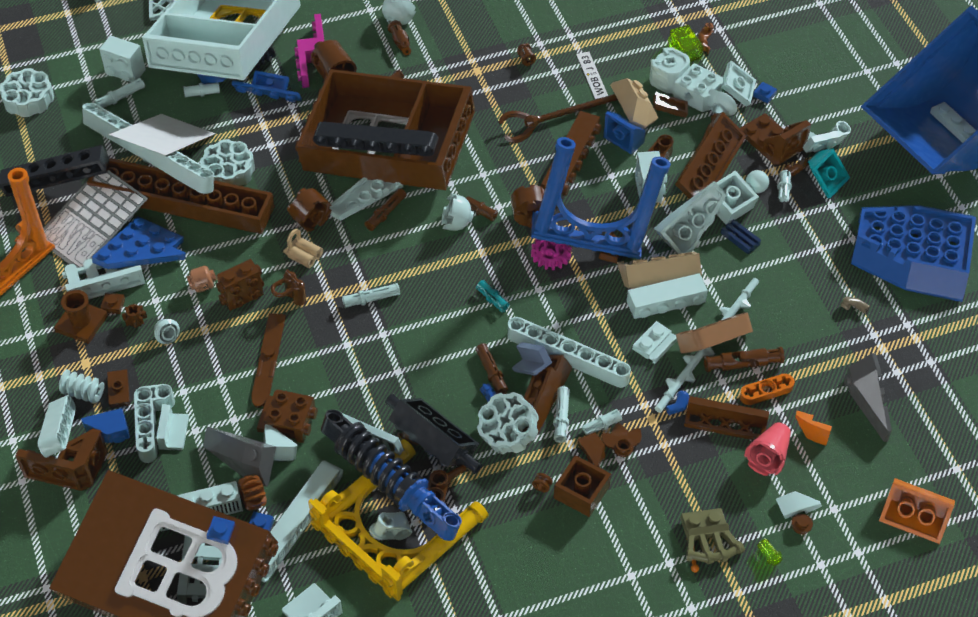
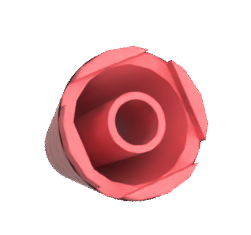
M780 422L774 423L747 446L744 456L749 461V467L755 472L768 476L769 474L778 475L782 471L791 435L787 425Z

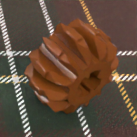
M253 474L239 479V493L245 508L250 511L265 506L267 498L259 476Z

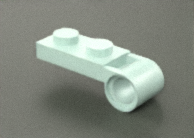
M839 121L829 133L810 137L803 146V149L806 153L818 152L825 148L831 149L843 142L851 132V128L846 122Z

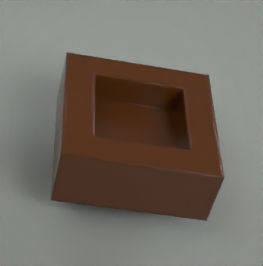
M105 293L101 309L106 310L108 313L121 314L125 302L124 295Z

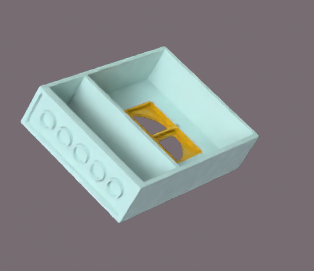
M174 0L142 37L148 67L245 80L300 8V0ZM240 14L235 21L220 20V18L227 15ZM249 15L259 18L256 24L244 23L243 21Z

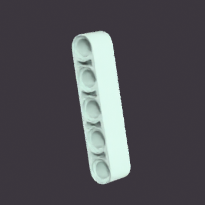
M69 395L59 398L48 405L38 439L39 450L46 458L66 449L76 412L75 403Z

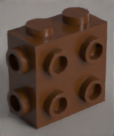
M249 259L217 274L218 283H216V287L220 293L218 297L223 306L226 305L229 311L264 295L262 288L264 287V282L260 276L262 275V270L258 264L255 265Z

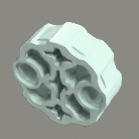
M27 68L18 72H12L0 84V95L6 111L10 114H17L20 117H30L37 113L41 114L48 109V105L54 100V93L48 75L43 71L38 72Z
M220 140L214 145H209L204 150V155L200 159V164L214 173V180L238 186L246 185L251 181L252 173L255 171L253 153L241 141Z
M518 393L496 394L491 397L486 405L481 407L478 413L479 425L477 429L479 435L498 453L521 452L525 450L526 445L530 441L535 440L538 434V414L533 406ZM494 414L493 417L488 420V417ZM529 426L527 431L522 432L525 427Z

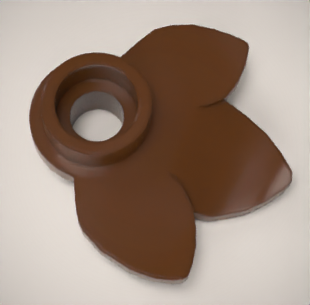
M619 422L614 425L611 433H602V441L605 446L613 449L614 453L620 457L630 456L633 453L634 447L640 444L642 437L640 428L628 432Z

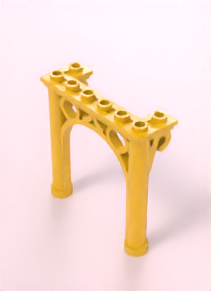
M402 439L400 442L404 451L401 455L395 453V459L401 458L404 465L416 453L412 445L405 439ZM363 475L339 494L331 490L322 497L321 501L310 499L308 501L309 514L311 516L310 523L313 528L323 532L329 543H335L345 557L349 556L359 570H364L373 583H378L383 587V591L388 597L391 598L393 596L397 601L401 599L402 590L474 526L488 518V512L483 505L474 501L459 514L462 523L454 540H443L437 534L429 542L418 548L402 550L381 544L363 526L360 517L362 503L378 487L373 485L370 479L365 478ZM355 503L354 513L346 511ZM344 519L356 521V525L352 530L343 529L339 523ZM357 534L360 539L358 545L350 539ZM371 552L378 554L376 557V561H374L367 553ZM394 557L397 559V563L394 568L390 565L386 567L381 563L382 559Z

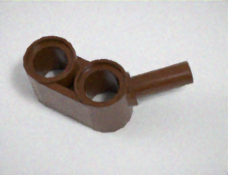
M460 465L448 473L443 470L433 471L429 477L427 490L435 493L436 497L445 503L448 484L451 483L452 479L467 471L466 467Z

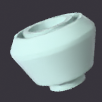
M161 319L154 326L155 338L161 344L174 342L180 332L178 323L172 319Z

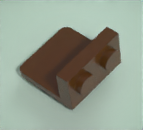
M275 390L264 416V423L294 430L296 441L304 443L306 436L310 435L312 419H316L318 408L315 407L314 397Z

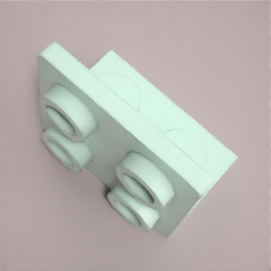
M315 583L282 608V612L287 617H338L343 613L341 600L336 595L330 599Z

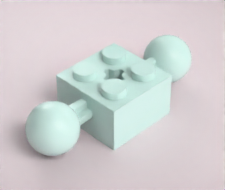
M754 170L748 174L745 182L734 171L716 182L727 195L716 214L727 225L733 219L736 220L753 209L759 198L756 193H762L768 188L769 178L767 174L761 170ZM715 215L710 220L708 227L714 222Z

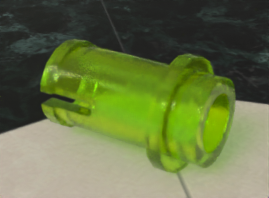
M767 538L758 543L757 548L765 555L768 564L776 566L783 560L782 553L777 551Z

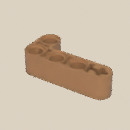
M747 312L698 329L676 334V339L682 354L703 350L753 332V328Z

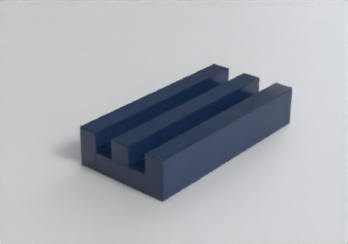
M734 219L731 221V224L728 223L726 227L721 229V234L747 254L761 244V239Z

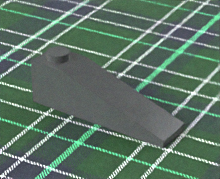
M872 353L849 366L847 374L844 375V384L848 386L850 395L884 442H888L892 432L888 407L883 406L885 390L880 388L879 377L882 376L876 353Z
M212 427L206 428L203 443L205 449L242 477L255 474L259 476L262 485L268 487L276 446Z

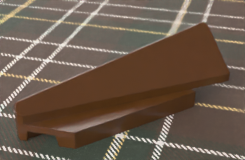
M549 355L552 363L537 375L532 376L524 399L533 406L538 414V433L557 399V389L564 386L572 371V366L563 355ZM529 426L525 427L523 432L527 431Z

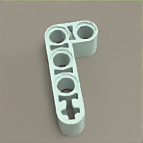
M167 384L139 387L134 393L136 448L140 460L144 463L153 462L158 454L156 411H161L162 404L171 405V408L175 405L172 388Z

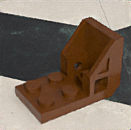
M765 113L740 127V129L746 134L745 139L773 165H776L804 150L803 146L808 141L811 123L804 120L790 124L783 129Z
M91 429L67 442L66 449L60 451L58 458L53 455L46 458L33 450L18 449L15 457L24 478L83 491L93 486L108 454V450L101 430ZM70 457H74L73 461H68Z

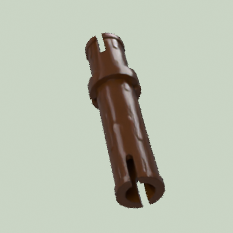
M398 188L380 208L373 212L374 214L365 222L366 228L373 231L381 222H384L393 209L406 198V192Z
M479 344L475 350L487 372L488 381L492 383L496 394H506L508 387L503 380L502 372L497 368L489 352L487 344Z

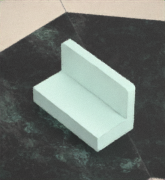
M162 404L156 436L158 447L165 450H183L189 415L173 414L171 405Z

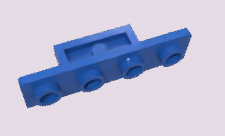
M255 71L252 84L232 81V86L240 93L248 91L257 96L264 94L269 95L273 99L285 98V100L290 102L302 100L298 92L287 91L288 76Z

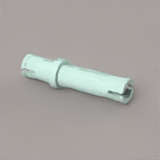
M138 78L113 92H107V95L94 100V103L102 108L111 104L114 105L120 99L145 88L144 82L141 78Z
M398 283L368 291L360 290L358 293L342 296L344 308L359 304L366 305L370 301L400 295Z
M565 386L557 389L556 416L553 420V425L555 426L554 440L558 443L566 441V432L569 426V419L567 417L570 389Z

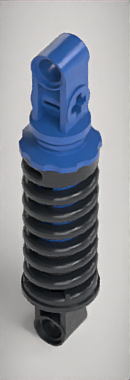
M328 410L321 426V432L335 443V453L341 455L351 465H355V469L362 472L365 478L370 479L373 485L378 486L381 492L386 493V496L393 500L402 512L411 510L414 516L419 517L441 539L446 541L454 540L462 523L461 517L447 507L443 501L439 500L435 493L427 490L428 480L423 479L417 472H411V467L403 465L401 458L395 459V453L392 451L387 452L386 445H379V439L376 437L372 438V433L367 431L361 422L352 424L338 410Z

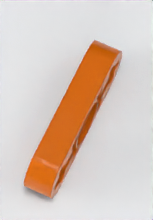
M780 374L745 385L741 389L740 400L746 405H753L788 394L793 390L794 378L789 374ZM769 386L773 391L764 392L762 387Z

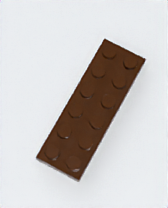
M724 112L718 114L675 183L689 199L712 182H718L722 178L746 138V134Z

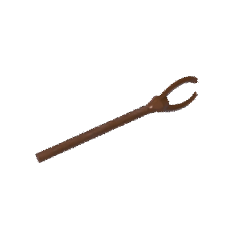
M615 94L541 116L529 115L521 111H508L499 118L498 123L501 125L506 119L512 117L524 119L527 129L522 134L516 137L504 136V139L509 142L519 143L526 140L532 134L535 127L543 121L545 122L618 99Z

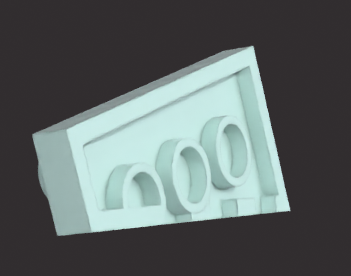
M363 177L331 204L330 209L332 211L330 215L341 221L395 192L398 188H402L403 185L399 182L388 183L378 179L368 180Z

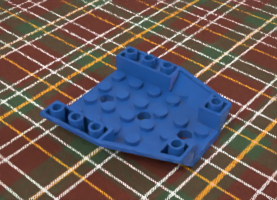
M922 205L861 207L851 264L904 290L962 302L970 272L976 217ZM874 227H880L882 230H876ZM911 234H917L919 238H915ZM949 242H955L957 245H951Z

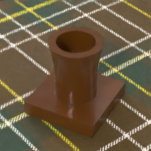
M72 290L67 292L61 299V305L65 312L55 325L54 330L59 334L89 344L109 315L106 310L89 305L88 295L84 291Z

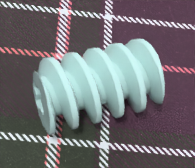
M66 369L60 378L59 390L63 395H69L95 404L102 397L104 383L101 382L99 384L98 378L92 380L91 376H86L85 378L84 374L77 375L75 371L70 374V370Z

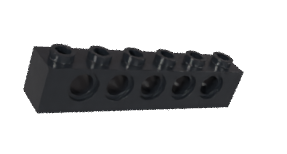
M100 145L2 169L0 173V188L6 197L14 196L8 180V173L14 168H24L27 171L30 189L35 191L105 174L108 172L110 158L103 146Z

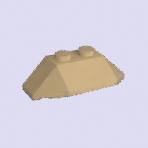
M626 78L611 83L610 86L630 123L645 129L658 119L647 97L648 94L643 90V85L639 81H632Z

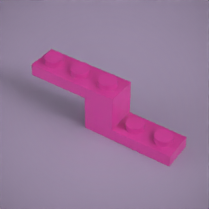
M314 14L315 21H312L313 32L316 31V33H313V38L297 40L298 47H294L295 57H299V59H296V67L300 69V71H297L298 81H302V88L309 87L307 63H311V54L315 49L314 45L319 41H324L321 14Z

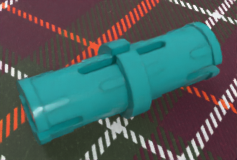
M481 280L476 285V289L486 297V301L492 303L500 312L503 313L509 308L510 304L500 296V292L497 289H493L486 281Z

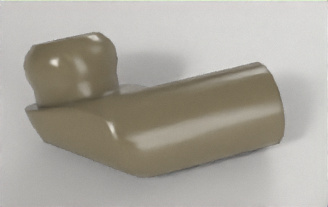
M846 296L840 303V306L846 310H849L852 305L864 314L870 309V306L859 298Z

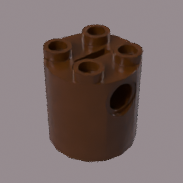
M337 40L319 41L314 45L315 49L311 54V63L323 79L328 75L330 69L356 72L357 67Z

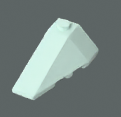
M714 181L669 214L654 230L677 254L691 252L699 244V239L703 232L707 230L710 220L717 213L727 195Z

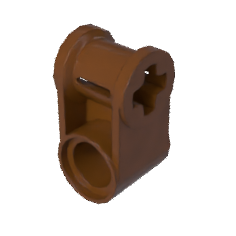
M667 134L659 136L647 152L659 151L660 157L668 160L673 152V138Z

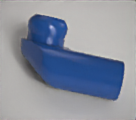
M679 391L676 395L678 396L676 403L666 406L669 416L687 409L689 394L687 392Z

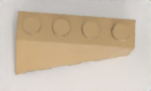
M696 252L669 255L667 259L664 256L652 257L649 262L641 259L633 260V264H625L624 261L617 262L624 286L631 289L698 273L702 276L700 255Z

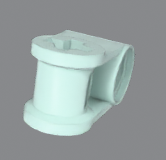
M382 512L379 514L377 522L370 526L369 532L377 540H402L412 534V529L404 512Z

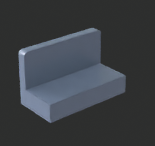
M521 342L516 347L522 360L513 366L512 369L515 372L535 376L550 365L552 361L544 346Z

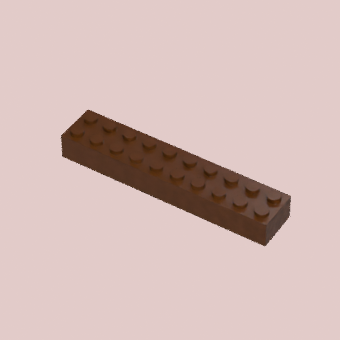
M113 158L109 159L108 170L148 198L140 208L258 234L263 233L274 210V200L271 192L214 180L213 192L203 194L159 168ZM94 176L89 177L87 185L137 193L129 188L93 181Z

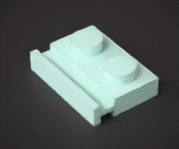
M656 321L633 344L632 349L646 359H651L656 364L677 342L676 335Z

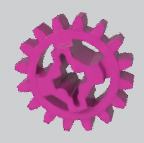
M535 239V244H532L531 257H533L534 263L538 262V267L544 265L545 270L548 267L555 270L556 266L561 269L562 264L567 265L568 260L571 259L572 248L565 244Z

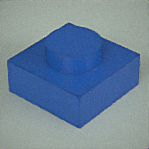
M762 82L754 91L753 97L768 104L777 94V89Z
M253 512L249 523L270 531L274 517Z
M213 516L206 535L207 539L228 545L235 522Z

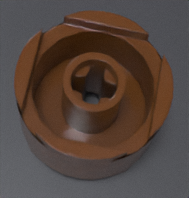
M530 185V187L524 188V186H521L511 194L510 199L514 220L520 225L532 227V214L535 211H539L545 190L542 187Z
M302 188L298 191L294 201L287 207V211L303 229L313 231L315 230L313 227L316 225L322 226L328 220L332 211L330 206L332 205L316 189L306 190Z

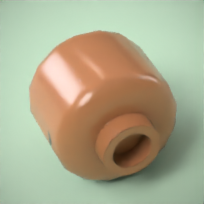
M207 266L192 269L189 272V276H187L191 290H195L197 293L212 289L214 281L217 280L214 270H209Z

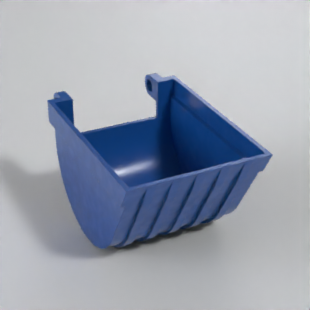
M972 5L861 106L933 175L945 174L950 171L978 169V10ZM943 102L947 103L976 132L962 143L930 113L932 107Z

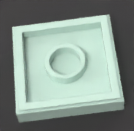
M733 61L727 63L721 88L747 107L751 104L756 79Z

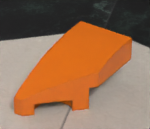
M796 411L795 417L806 438L826 446L832 426L813 421L814 415Z

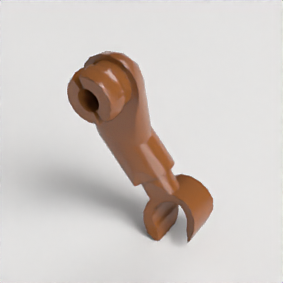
M706 23L698 34V41L701 46L699 53L706 51L707 55H709L711 48L707 46V39L713 33L714 26L712 23Z

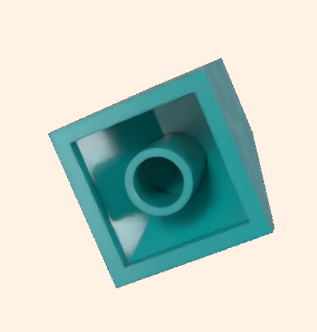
M834 148L818 151L808 161L811 171L828 199L850 178Z

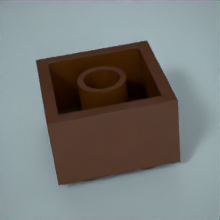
M575 455L554 485V499L590 517L610 487L611 473Z

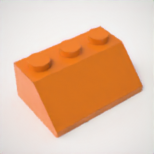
M894 478L879 521L940 544L953 511L955 500Z

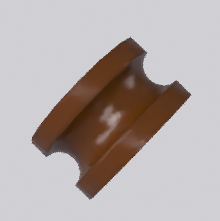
M537 473L532 485L540 492H548L553 480L544 473Z

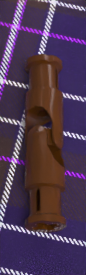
M781 346L770 350L762 348L721 353L720 356L709 357L704 355L706 372L717 369L725 371L767 366L768 363L776 362L783 364L785 361L784 350Z

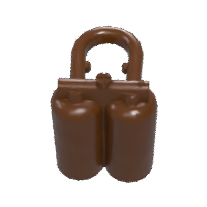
M287 269L283 278L271 286V293L275 297L288 296L293 298L295 305L302 306L306 303L304 282L297 279L296 274ZM284 283L285 291L282 293L276 292L275 288Z

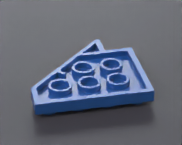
M137 216L92 256V263L108 270L184 260L186 253L177 249L183 243V236Z

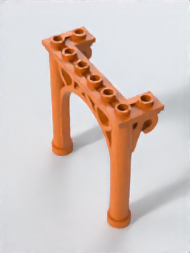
M14 168L8 173V180L22 221L15 226L20 234L15 239V246L5 259L0 262V296L55 248V245L47 241L28 183L29 176L24 168Z

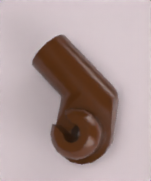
M803 158L793 166L790 164L786 165L784 170H788L787 174L790 171L791 176H794L809 165V160Z

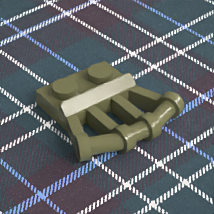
M721 508L681 514L680 519L688 540L686 561L697 560L706 562V564H713L714 561L727 562L734 555H740L745 552L744 545L737 541L730 533L729 525L726 523ZM720 536L727 541L731 548L724 549ZM706 538L713 539L717 552L712 553L710 551ZM694 540H699L702 553L694 552Z

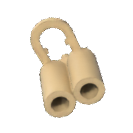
M298 229L290 232L287 239L288 247L283 251L287 254L288 258L307 268H311L315 260H318L323 254V248L301 238V232Z

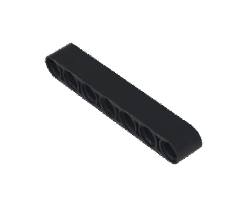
M332 122L318 123L313 136V142L324 147L418 156H432L439 139L435 133L429 131Z

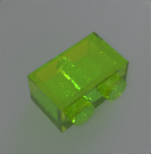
M689 25L670 30L668 37L670 47L687 54L690 62L702 59L703 45Z

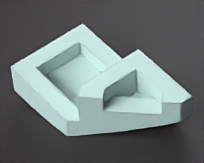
M796 491L776 499L785 519L803 511L807 514L822 507L820 501Z

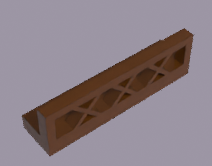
M690 396L684 427L755 440L760 435L752 433L749 429L758 427L762 428L761 434L765 432L769 411ZM690 414L699 416L702 420L699 422L689 421ZM717 419L722 424L713 426L709 421ZM732 423H737L742 428L739 430H734L729 425Z

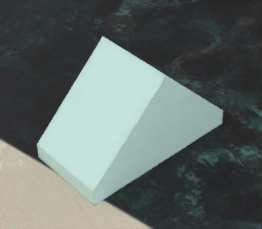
M266 424L263 442L276 446L274 460H295L297 444L271 425Z

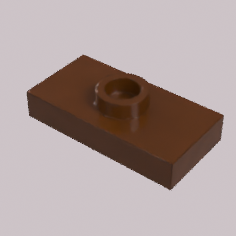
M657 92L654 94V109L686 118L688 115V101Z
M127 369L107 372L110 408L129 406L130 393Z

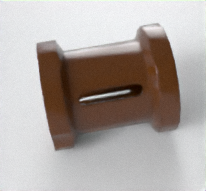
M523 43L517 48V53L521 56V61L525 66L534 64L537 58L532 53V47L528 43Z

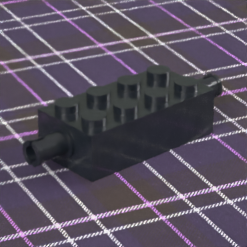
M390 394L387 397L385 404L394 410L389 418L394 427L401 432H405L412 442L420 444L427 454L435 456L442 466L464 465L473 474H477L481 470L482 463L472 457L479 443L422 398L399 399L394 394Z

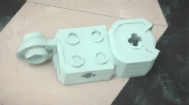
M672 47L663 48V53H660L655 59H651L649 80L652 86L665 93L674 94V98L688 101L689 106L701 112L712 110L713 114L724 112L728 117L736 114L737 105L735 100L727 93L722 92L723 77L695 63L690 66L689 56Z

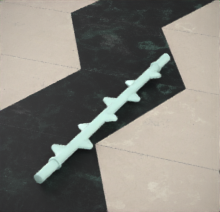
M753 278L747 287L741 291V295L731 308L721 307L720 311L724 316L722 320L734 316L740 308H750L751 305L747 298L751 296L752 291L758 285L759 280L757 278ZM711 347L697 351L694 356L685 355L683 357L687 366L677 379L667 378L665 380L669 389L665 391L664 396L655 407L658 413H661L669 401L673 400L675 393L684 381L694 383L696 379L692 371L704 355L714 356L715 353Z

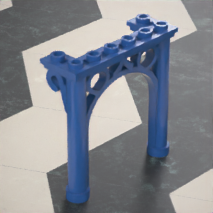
M566 137L558 138L555 145V156L540 209L532 214L531 238L612 255L641 259V245L665 174L669 171L670 162L663 157L652 158L638 204L628 217L613 223H592L574 216L566 209L562 202L561 193L576 144L572 139ZM557 205L560 213L554 215L555 208ZM566 219L571 223L569 227L556 224V222ZM619 230L622 232V237H612L609 233Z

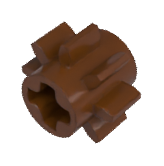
M132 304L125 307L126 313L122 314V318L126 326L130 325L136 328L142 324L144 325L143 319L147 318V314L142 305Z

